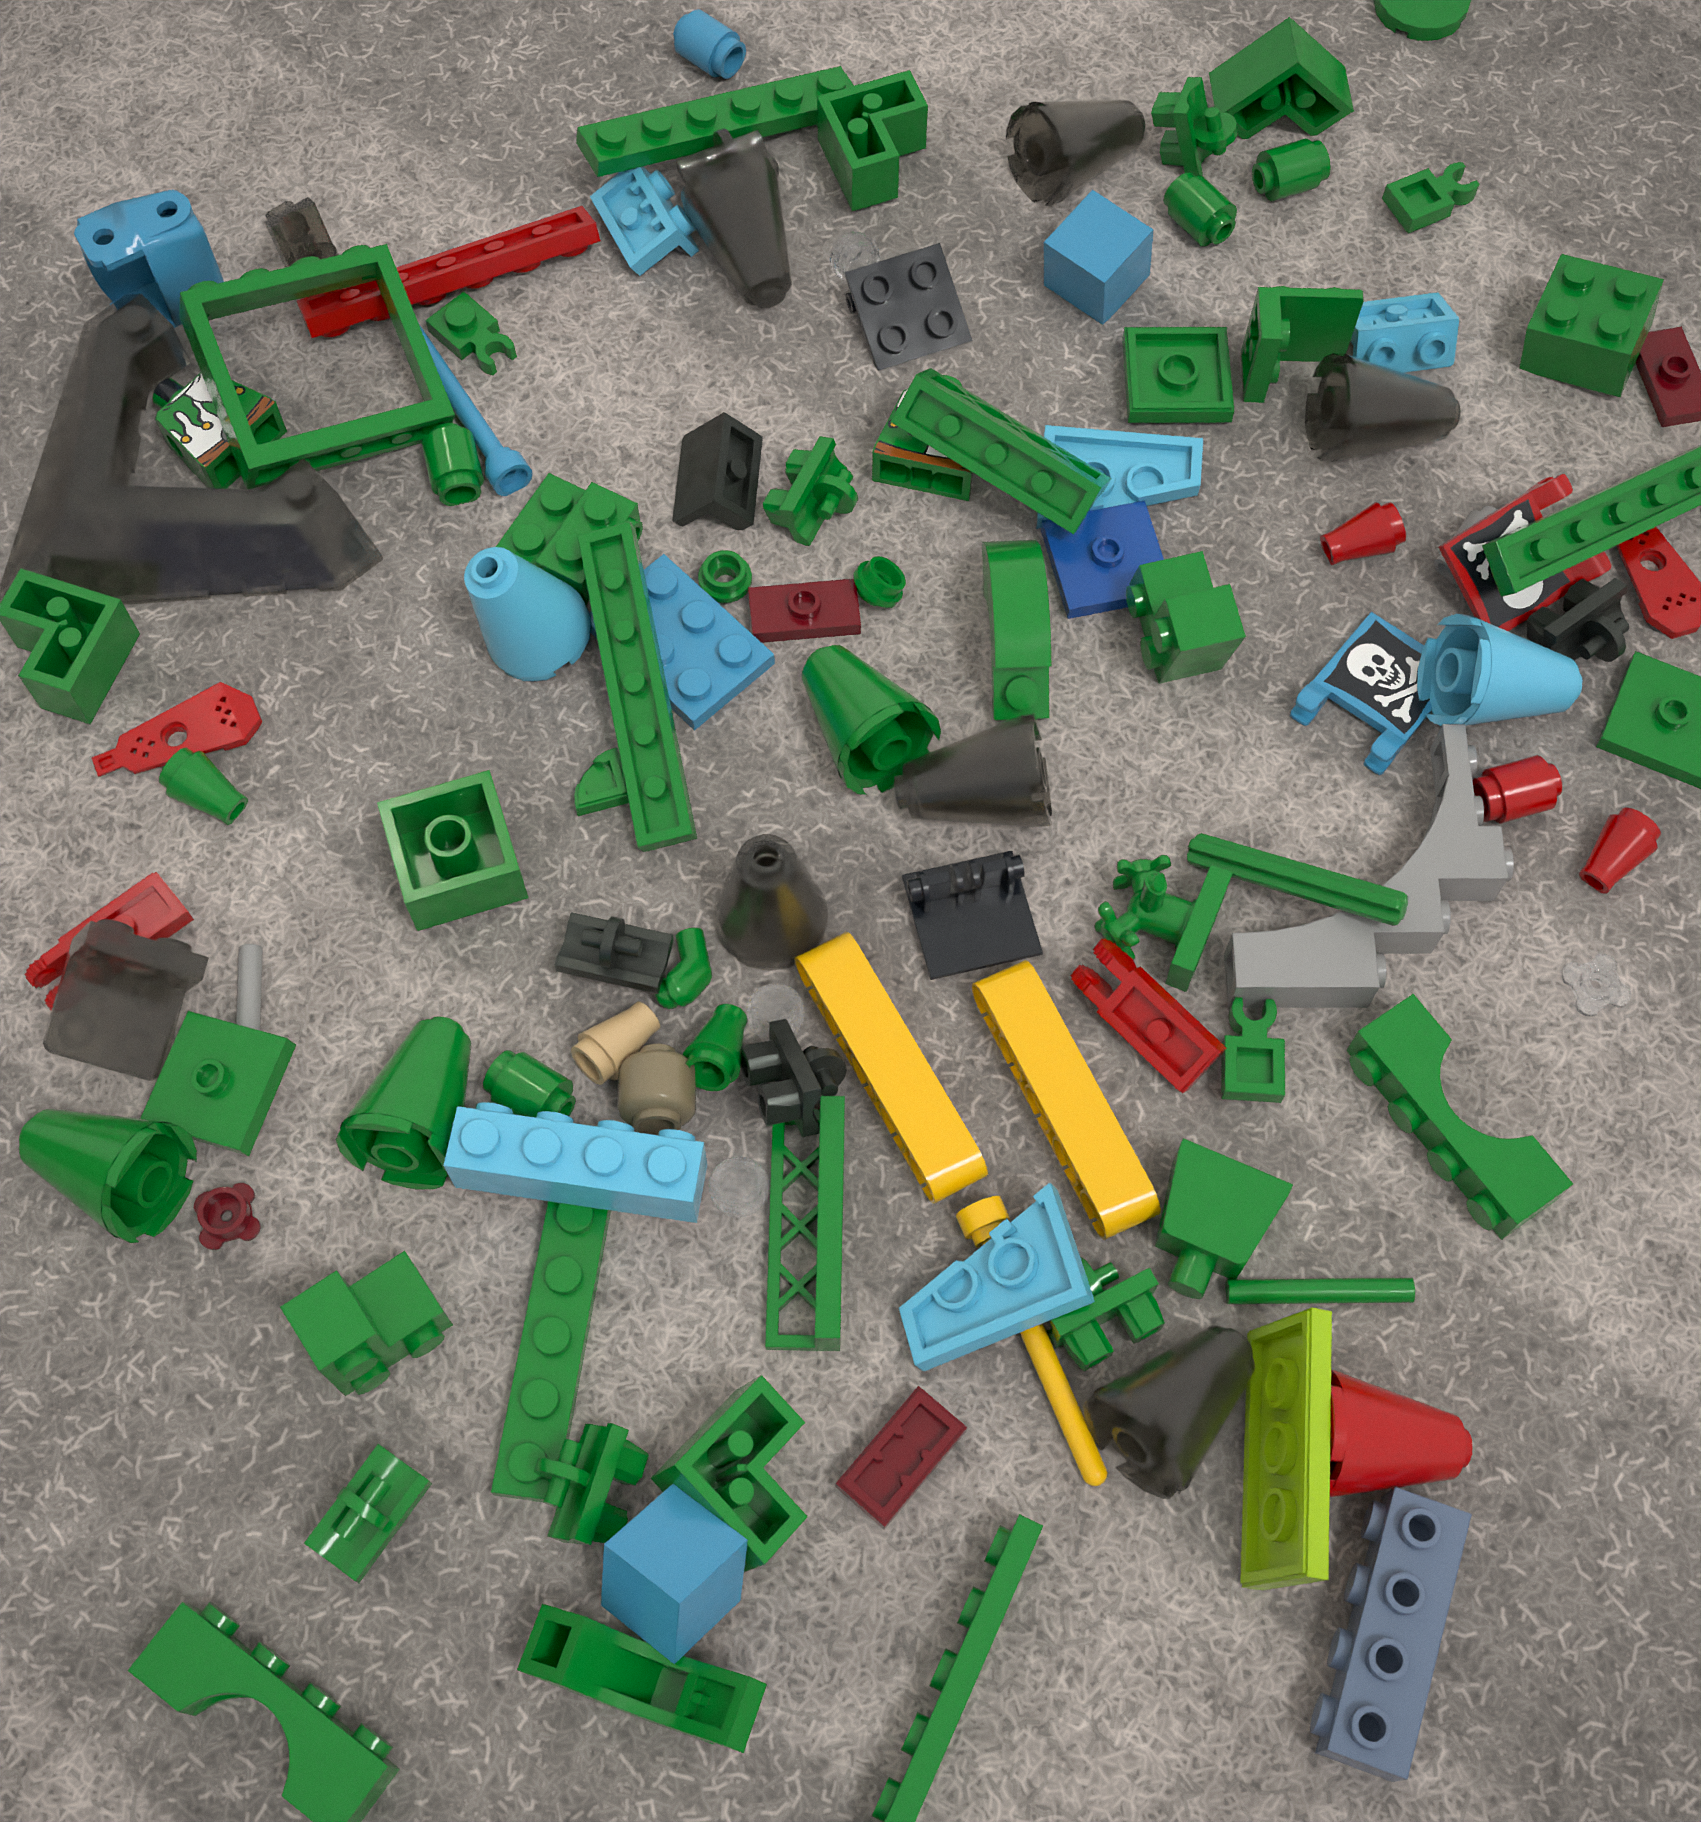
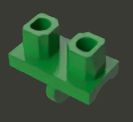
M1187 77L1181 92H1159L1152 107L1151 115L1154 127L1176 128V131L1165 130L1160 142L1159 152L1162 164L1183 166L1185 173L1191 172L1195 176H1203L1202 162L1211 154L1216 156L1224 154L1226 147L1233 143L1237 137L1238 127L1235 118L1229 113L1220 112L1217 107L1208 108L1202 77Z
M819 436L812 450L793 449L786 461L785 473L792 484L790 490L770 489L763 502V509L770 522L788 528L795 542L805 546L811 545L824 520H830L834 512L839 514L852 512L858 501V494L850 485L853 475L836 457L834 451L836 443L833 438Z
M1080 1257L1095 1302L1050 1321L1052 1328L1046 1332L1054 1348L1056 1349L1064 1345L1068 1354L1081 1370L1086 1371L1111 1357L1114 1352L1100 1327L1101 1324L1118 1316L1133 1344L1141 1342L1159 1332L1165 1322L1158 1303L1153 1296L1159 1283L1150 1268L1104 1291L1102 1287L1119 1279L1114 1265L1109 1262L1093 1271L1087 1261Z
M607 1423V1426L585 1424L579 1443L564 1439L557 1461L538 1458L534 1472L550 1480L543 1503L557 1508L547 1537L572 1544L591 1545L592 1542L606 1543L627 1524V1511L605 1503L612 1480L624 1485L636 1486L642 1478L649 1457L646 1451L626 1440L629 1432L628 1429L613 1423Z
M377 1444L348 1485L344 1486L338 1493L336 1501L304 1544L355 1582L360 1583L432 1483L384 1447Z

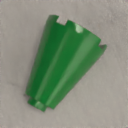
M841 645L819 648L808 657L801 674L802 682L838 774L849 789L857 794L867 795L862 788H870L877 785V788L883 793L911 779L927 764L932 756L927 747L932 740L933 734L938 740L941 735L939 720L928 706Z
M441 1016L417 1022L343 1120L336 1137V1143L340 1153L353 1166L364 1171L367 1162L385 1170L381 1180L392 1185L415 1190L443 1187L446 1177L449 1176L444 1168V1161L457 1106L465 1107L471 1054V1040L459 1023Z
M46 1109L31 1118L23 1126L19 1136V1154L24 1164L111 1235L128 1243H138L139 1241L136 1238L143 1234L155 1237L163 1232L178 1215L193 1185V1180L186 1178L185 1174L188 1159L197 1162V1149L191 1134L170 1122Z

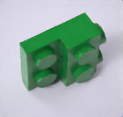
M548 473L496 547L511 551L569 584L580 594L585 605H587L590 599L577 535L630 521L636 530L639 541L643 524L640 522L638 503L596 483L591 482L588 488L584 490Z

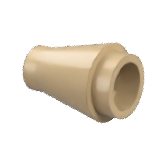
M638 1001L629 1009L578 1035V1043L571 1048L572 1057L580 1070L594 1083L602 1085L608 1079L617 1080L618 1071L623 1061L641 1050L647 1040L660 1029V1023L653 1011L647 1005Z

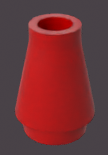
M1375 502L1331 532L1321 535L1320 541L1330 564L1335 565L1342 561L1394 553L1396 546L1406 541V531L1402 518L1393 503L1389 502L1380 505Z
M1628 807L1622 808L1618 814L1609 815L1587 863L1579 872L1581 880L1598 892L1607 894L1619 880L1658 849L1656 841L1661 836V831L1657 824L1642 812Z

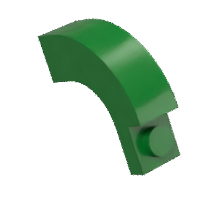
M1037 540L982 542L983 596L987 601L991 636L993 719L1049 718V667H1052L1051 628L1047 577L1041 546Z
M546 1604L541 1605L517 1671L600 1704L704 1742L717 1744L741 1753L745 1751L767 1686L766 1683L750 1676L685 1656L673 1664L647 1642L624 1634L586 1616Z

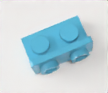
M644 166L619 172L590 196L629 267L639 276L678 245L691 257L700 251L691 236V233L696 230L695 225L687 213L678 204L674 207L670 200L675 195L672 186L659 170L656 169L653 173H650Z
M1439 292L1363 302L1350 341L1354 346L1352 359L1353 374L1356 378H1365L1452 366L1455 361L1459 317Z

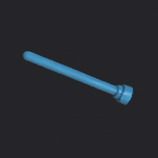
M420 326L453 411L464 427L473 433L476 445L486 458L485 476L500 496H508L526 487L532 479V469L520 452L502 446Z

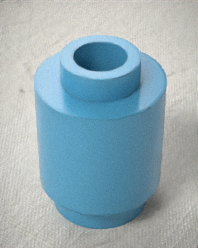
M700 9L685 14L677 22L673 33L675 39L674 48L677 54L712 77L721 76L728 79L738 72L746 55V46L740 41L738 33Z

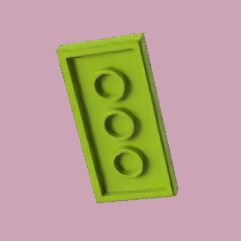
M1311 1307L1250 1330L1247 1333L1240 1577L1242 1588L1270 1590L1329 1580L1332 1311Z

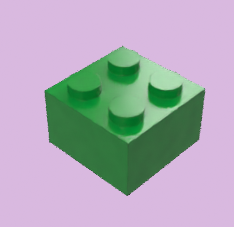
M1561 254L1527 326L1519 369L1538 376L1621 397L1646 336L1653 324L1664 279Z
M490 770L377 802L403 900L417 931L529 898Z

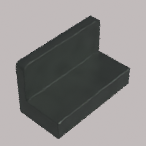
M725 412L685 434L682 439L672 521L683 527L708 513L735 530H744L754 525L763 436Z

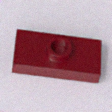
M1682 326L1648 332L1635 364L1661 427L1701 421V371Z
M854 579L748 587L752 634L761 643L861 634L857 586Z
M918 1386L835 1483V1486L885 1530L966 1433L967 1426Z

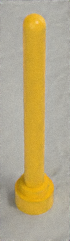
M992 1196L977 1201L956 1214L965 1239H972L976 1248H980L991 1239L989 1232L1006 1218L1010 1221L1000 1196ZM1043 1323L1020 1332L1083 1480L1090 1486L1103 1484L1107 1478L1106 1466Z

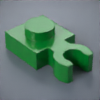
M1456 162L1447 166L1443 175L1437 178L1427 168L1387 184L1382 200L1409 234L1450 217L1454 205L1460 206L1472 202L1480 184L1477 180L1468 184L1457 183L1461 180L1466 166L1463 162Z
M464 291L425 320L428 332L459 359L463 360L474 352L480 369L488 375L493 376L497 373L495 361L489 357L491 354L501 352L511 360L517 357L513 341L508 336L498 333L500 332L498 320Z
M1235 997L1229 1010L1228 1019L1231 1028L1238 1036L1225 1035L1222 1044L1227 1049L1221 1054V1099L1281 1103L1284 1099L1285 1039L1267 1038V1033L1270 1031L1277 1016V1007L1273 999H1266L1262 1007V1019L1251 1020L1243 1012V997Z

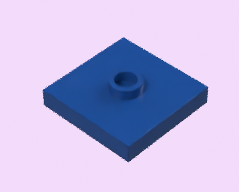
M1145 500L1089 511L1075 534L1049 519L1042 520L1041 534L1067 619L1128 608L1126 587L1130 586L1129 583L1138 566L1164 560Z

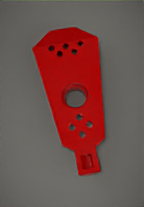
M1654 527L1616 545L1640 602L1638 605L1645 621L1671 639L1697 632L1701 625V582L1660 530ZM1651 561L1657 565L1659 571L1648 570L1640 562Z
M219 682L120 735L116 748L94 756L91 759L98 777L123 767L137 774L165 766L177 751L185 747L194 753L202 751L205 754L222 748L226 751L246 745L258 731L263 721L252 696ZM176 732L187 733V738L182 744L178 746L168 745V739L172 734Z

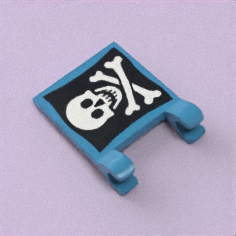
M1371 612L1315 679L1301 690L1296 698V705L1290 712V716L1300 724L1307 726L1319 713L1327 700L1331 699L1382 733L1373 743L1370 749L1371 753L1364 761V766L1374 773L1382 775L1427 718L1425 714L1432 712L1430 698L1420 701L1417 691L1418 666L1424 645Z

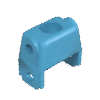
M166 190L115 202L77 219L74 235L80 245L85 262L97 284L112 300L109 306L110 312L122 333L128 339L138 338L140 343H143L182 325L179 317L180 292L187 291L192 285L202 281L224 282L203 226L194 214L189 199L177 190ZM135 308H145L147 310L145 317L139 320L129 318V313Z

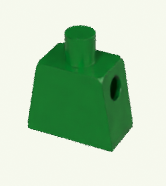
M1183 1138L1172 1162L1155 1247L1178 1257L1168 1281V1286L1184 1296L1202 1299L1213 1272L1228 1279H1237L1290 1194L1293 1184Z

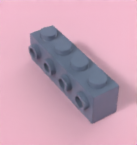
M1397 1487L1392 1488L1381 1496L1380 1502L1370 1501L1361 1527V1538L1370 1540L1364 1565L1359 1563L1353 1565L1344 1593V1601L1353 1604L1347 1630L1341 1627L1337 1628L1328 1653L1327 1666L1336 1669L1330 1696L1324 1693L1319 1695L1311 1718L1310 1733L1319 1736L1316 1754L1391 1782L1408 1780L1472 1514Z

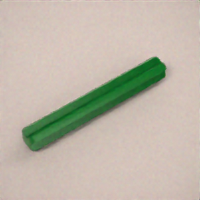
M1203 833L1197 834L1195 838L1190 840L1188 845L1187 862L1190 865L1209 870L1212 864L1233 872L1232 878L1391 926L1398 925L1404 919L1407 911L1408 896L1402 891Z

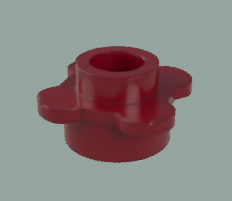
M236 1183L232 1188L218 1187L211 1191L203 1192L196 1198L194 1210L203 1228L199 1235V1240L205 1248L218 1250L225 1242L239 1238L243 1241H251L257 1237L261 1229V1223L253 1215L251 1203L255 1199V1192L248 1184ZM225 1212H232L231 1220H222V1215Z

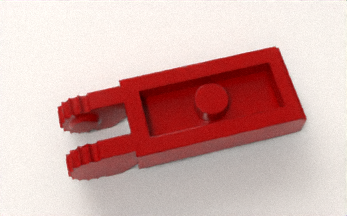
M152 872L57 939L59 941L57 945L29 965V968L26 969L27 972L24 974L25 978L32 987L42 988L68 971L73 962H75L79 969L62 980L58 986H54L52 990H49L46 999H44L45 1004L52 1013L62 1014L90 995L93 987L96 989L101 987L194 919L159 874Z
M1102 938L1092 949L1093 953L1122 983L1113 992L1111 986L1098 973L1088 966L1086 967L1083 964L1081 966L1079 964L1070 975L1072 977L1071 980L1074 982L1073 984L1082 990L1083 994L1099 1008L1097 1013L1179 1092L1185 1093L1227 1048L1141 966L1137 968L1134 960L1126 952H1123L1116 943Z

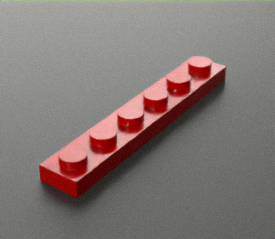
M579 206L396 268L411 305L416 303L429 305L439 302L446 296V293L463 287L469 289L481 288L490 284L496 276L511 271L517 273L528 272L537 268L541 261L559 255L563 257L579 255L587 250L588 245L600 242L601 240L596 222L583 206ZM376 281L321 293L296 301L311 338L318 336L335 337L345 333L350 328V325L368 319L382 321L390 318Z

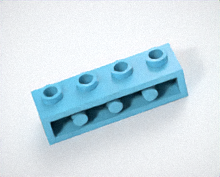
M489 1102L478 1103L476 1109L457 1106L444 1161V1168L455 1188L697 1223L708 1164L704 1142L695 1141V1136L688 1132L663 1129L659 1131L658 1135L634 1132L632 1126L613 1120L599 1121L597 1126L573 1123L574 1120L571 1117L551 1111L538 1112L536 1118L514 1115L510 1108Z

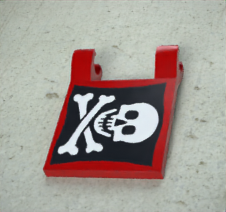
M1565 474L1557 475L1555 478L1547 477L1542 479L1524 494L1438 547L1474 617L1509 631L1527 620L1531 614L1542 606L1547 607L1563 597L1569 587L1582 578L1589 582L1611 569V563L1603 551L1515 594L1500 596L1482 545L1542 518L1540 510L1569 496L1573 488Z

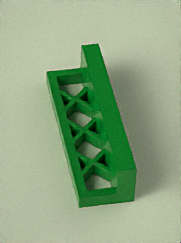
M932 368L915 375L890 421L1072 534L1078 531L1094 502L1105 491L1112 479Z
M845 1096L820 1097V1109H813L820 1124L819 1147L802 1162L784 1145L785 1125H796L795 1121L772 1125L766 1350L840 1351ZM785 1158L795 1169L783 1179ZM819 1160V1177L817 1178L809 1168ZM802 1175L818 1191V1205L799 1221L783 1204V1192ZM782 1216L793 1226L783 1237ZM816 1218H818L817 1238L807 1229ZM801 1234L817 1251V1262L798 1281L781 1264V1251ZM780 1276L792 1287L781 1298ZM815 1278L816 1299L805 1289ZM799 1294L815 1311V1335H779V1312Z

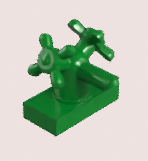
M1160 855L1154 860L1138 859L1132 862L1126 859L1119 860L1116 866L1117 872L1123 875L1114 878L1113 889H1126L1132 885L1134 895L1128 902L1127 911L1118 918H1116L1113 908L1107 901L1100 904L1098 914L1101 919L1095 923V930L1102 934L1104 939L1106 938L1116 943L1133 960L1135 959V954L1131 947L1140 942L1135 934L1138 931H1143L1174 944L1177 950L1171 962L1165 984L1187 992L1226 895L1233 872L1211 864L1197 900L1193 899L1191 902L1166 893V877L1160 871L1171 866L1170 858L1167 855Z

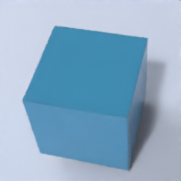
M1092 190L1044 241V286L1103 325L1150 275L1153 229Z
M672 1484L604 1544L601 1606L675 1664L741 1601L748 1540L676 1485Z

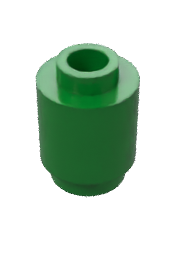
M1305 138L1260 152L1257 156L1256 164L1252 167V181L1256 191L1259 194H1265L1269 201H1276L1317 188L1320 182L1327 180L1330 175L1331 165L1328 151L1321 141L1316 140L1312 142Z
M1186 172L1177 177L1166 190L1163 202L1168 207V215L1200 246L1206 247L1211 243L1220 244L1233 232L1236 225V206L1204 176H1195L1191 172Z
M454 423L437 425L423 438L421 443L432 491L439 496L441 503L447 506L476 501L481 495L484 477L473 433L469 429Z
M511 1050L502 1052L490 1065L483 1081V1089L491 1095L492 1103L510 1108L514 1115L536 1118L538 1112L551 1111L570 1116L576 1102V1098L572 1095L573 1082L525 1052L518 1054Z

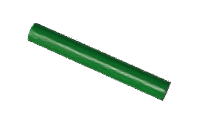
M1413 1278L1226 1279L1225 1282L1227 1304L1413 1303L1415 1300V1283Z

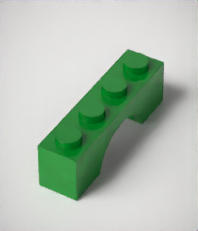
M1412 994L1356 1033L1346 1050L1351 1056L1349 1058L1351 1068L1365 1085H1375L1389 1102L1388 1111L1395 1124L1405 1133L1410 1134L1413 1132L1428 1150L1427 1159L1436 1174L1447 1182L1453 1180L1468 1199L1466 1202L1467 1209L1477 1224L1488 1231L1493 1229L1498 1237L1503 1240L1558 1200L1573 1183L1533 1135L1511 1139L1488 1136L1468 1126L1454 1113L1444 1096L1440 1079L1443 1056L1452 1039L1418 998Z
M181 1602L131 1665L128 1672L177 1712L197 1716L211 1706L230 1699L252 1698L259 1701L276 1716L288 1742L289 1768L282 1797L312 1822H362L400 1770L386 1758L393 1746L363 1723L358 1726L355 1732L350 1730L334 1717L341 1708V1705L311 1682L302 1691L283 1675L291 1665L265 1644L258 1642L251 1651L233 1636L240 1627V1624L219 1607L209 1602L201 1611L199 1608Z

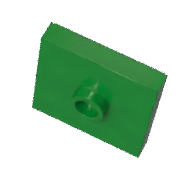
M1124 327L1122 344L1128 423H1232L1234 401L1227 327Z
M1635 651L1628 662L1596 747L1701 789V676Z
M188 1011L140 1119L173 1123L191 1134L193 1140L250 1156L296 1048V1044L282 1036Z

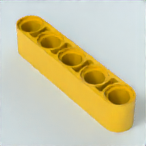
M845 932L795 957V965L806 988L809 986L813 987L808 992L833 1035L840 1034V1037L836 1038L861 1084L868 1082L869 1085L864 1087L888 1131L890 1134L894 1132L898 1134L893 1139L920 1185L926 1183L927 1186L923 1187L922 1190L929 1201L935 1204L986 1177L988 1170L979 1148L853 936L849 932Z
M1024 960L973 983L972 993L981 1014L987 1012L988 1015L983 1017L1007 1064L1014 1063L1009 1068L1034 1115L1041 1114L1036 1119L1061 1166L1068 1165L1069 1168L1065 1169L1064 1172L1089 1219L1096 1218L1097 1221L1093 1222L1092 1225L1100 1238L1106 1240L1159 1215L1161 1208L1151 1181L1031 963Z

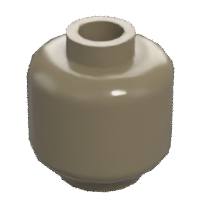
M646 1045L641 1048L640 1052L626 1058L619 1068L618 1110L620 1117L632 1126L635 1132L658 1135L659 1131L663 1129L680 1130L681 1126L687 1124L695 1115V1067L692 1065L689 1068L685 1064L687 1057L675 1052V1049L669 1045Z

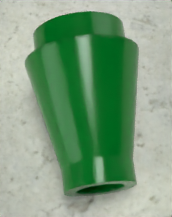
M187 747L180 749L168 760L159 776V783L166 788V795L216 817L226 825L232 824L248 803V798L230 783L202 751L194 753Z
M732 1004L718 1005L709 1021L684 1050L683 1055L687 1057L685 1064L689 1068L692 1065L695 1067L696 1087L706 1091H721L738 1078L741 1068V1047L743 1046L744 1030L748 1022L747 1015L741 1008Z

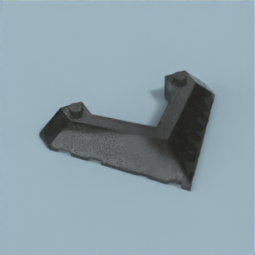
M125 294L84 323L0 583V603L20 568L121 599L124 605L205 600L211 599V595L242 593L244 597L281 595L287 594V590L318 588L320 592L341 591L381 562L383 557L339 494L305 459L300 460L261 490L129 486L130 475L135 473L141 441V436L138 432L141 412L146 410L149 392L155 389L162 380L170 378L190 364V361L174 326L142 294Z

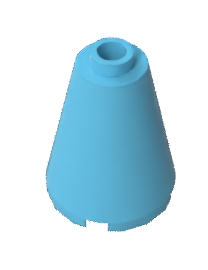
M501 547L484 549L469 561L464 574L465 585L488 653L494 663L507 675L523 681L547 680L556 676L554 671L565 665L568 661L573 665L581 657L590 639L591 617L582 597L572 586Z
M1454 614L1443 618L1437 625L1445 626L1437 639H1427L1418 666L1417 691L1419 700L1424 701L1430 698L1433 714L1425 715L1429 721L1439 726H1442V724H1465L1467 726L1564 712L1572 706L1582 690V676L1573 659L1471 615Z

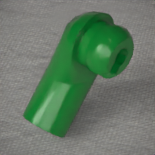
M701 928L684 929L675 935L680 962L667 974L666 978H663L659 994L655 993L658 1003L666 1009H674L679 1005L681 1007L689 1005L711 982L712 971L704 932Z

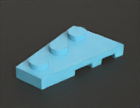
M1045 425L1044 437L1112 478L1105 491L1096 499L1090 511L1144 500L1146 506L1197 496L1199 493L1203 438ZM1038 512L1036 529L1041 528L1042 520L1048 519Z
M1048 1183L1033 1196L1036 1202L1012 1222L1006 1218L989 1232L991 1239L965 1261L956 1260L899 1307L914 1365L919 1369L927 1371L1095 1302L1059 1192L1051 1183Z

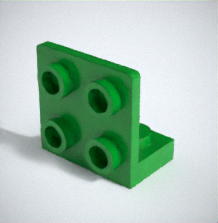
M1286 286L1258 287L1241 348L1243 402L1264 403L1269 384H1276L1278 382L1280 361L1343 362L1364 302L1363 291L1360 289H1341L1337 287L1327 289L1289 288Z

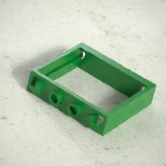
M387 244L371 248L368 245H357L345 250L341 255L324 259L314 256L305 257L294 262L290 267L273 271L263 268L254 269L244 273L238 279L221 283L202 281L192 285L187 291L180 292V320L247 490L421 444L423 438L437 425L453 423L455 413ZM376 281L424 402L257 445L209 320Z

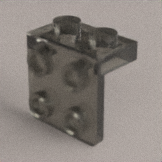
M108 919L99 920L98 922L90 921L72 939L44 1035V1048L49 1053L148 1081L156 1080L169 1055L185 993L203 980L209 957L191 952L192 947L189 944L177 939L158 938L155 941L133 934L134 929L131 926L119 921Z

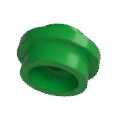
M720 550L709 555L703 562L698 572L699 586L716 602L732 603L743 598L748 593V587L752 585V572L749 564L739 554L729 550ZM723 575H729L734 578L730 582L716 581L717 578Z
M875 556L870 561L860 563L853 574L857 592L868 604L892 608L902 599V589L906 585V579L901 569L891 560Z

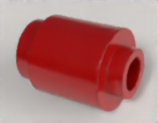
M1539 755L1485 769L1481 777L1472 779L1474 796H1481L1483 800L1484 822L1494 820L1502 824L1551 810L1556 806L1557 796L1562 793V780L1559 771L1554 764L1547 763Z

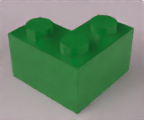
M1290 17L1209 72L1214 107L1219 108L1220 112L1231 114L1235 118L1238 127L1237 135L1242 139L1251 138L1284 115L1288 116L1310 136H1317L1354 112L1345 66Z
M910 70L817 96L818 141L852 211L898 198L899 156L926 149L928 104Z
M1203 551L1141 564L1131 579L1130 586L1126 587V601L1129 612L1133 618L1139 617L1144 637L1140 641L1144 664L1148 670L1154 669L1159 684L1221 670L1246 637L1231 585L1213 587Z
M20 568L0 603L1 624L17 648L31 652L18 676L39 707L91 725L140 635L121 599Z
M405 1251L351 1286L336 1270L280 1307L319 1372L345 1397L353 1391L361 1395L377 1388L390 1376L389 1367L409 1354L412 1358H419L431 1352L444 1340L445 1336L442 1332L453 1326L419 1270Z
M760 1375L735 1390L650 1479L662 1492L672 1484L676 1485L745 1537L748 1542L744 1572L765 1565L808 1517L764 1469V1466L805 1422L771 1384Z

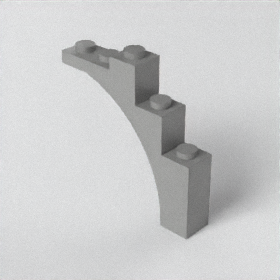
M1442 724L1430 748L1436 796L1430 824L1416 852L1383 885L1402 891L1408 896V906L1404 919L1398 925L1391 926L1340 911L1332 916L1301 926L1275 931L1232 933L1224 952L1228 1008H1231L1235 997H1243V1008H1262L1266 999H1273L1277 1008H1368L1378 989L1385 986L1386 960L1384 954H1431L1443 934H1448L1450 929L1451 911L1448 901L1495 900L1504 884L1512 878L1514 869L1513 853L1510 847H1504L1501 826H1482L1484 819L1483 800L1481 796H1474L1472 781L1477 771V752L1473 745H1468L1465 724Z

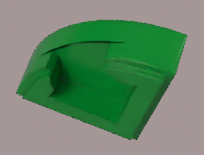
M617 747L598 755L577 784L574 798L578 816L629 803Z

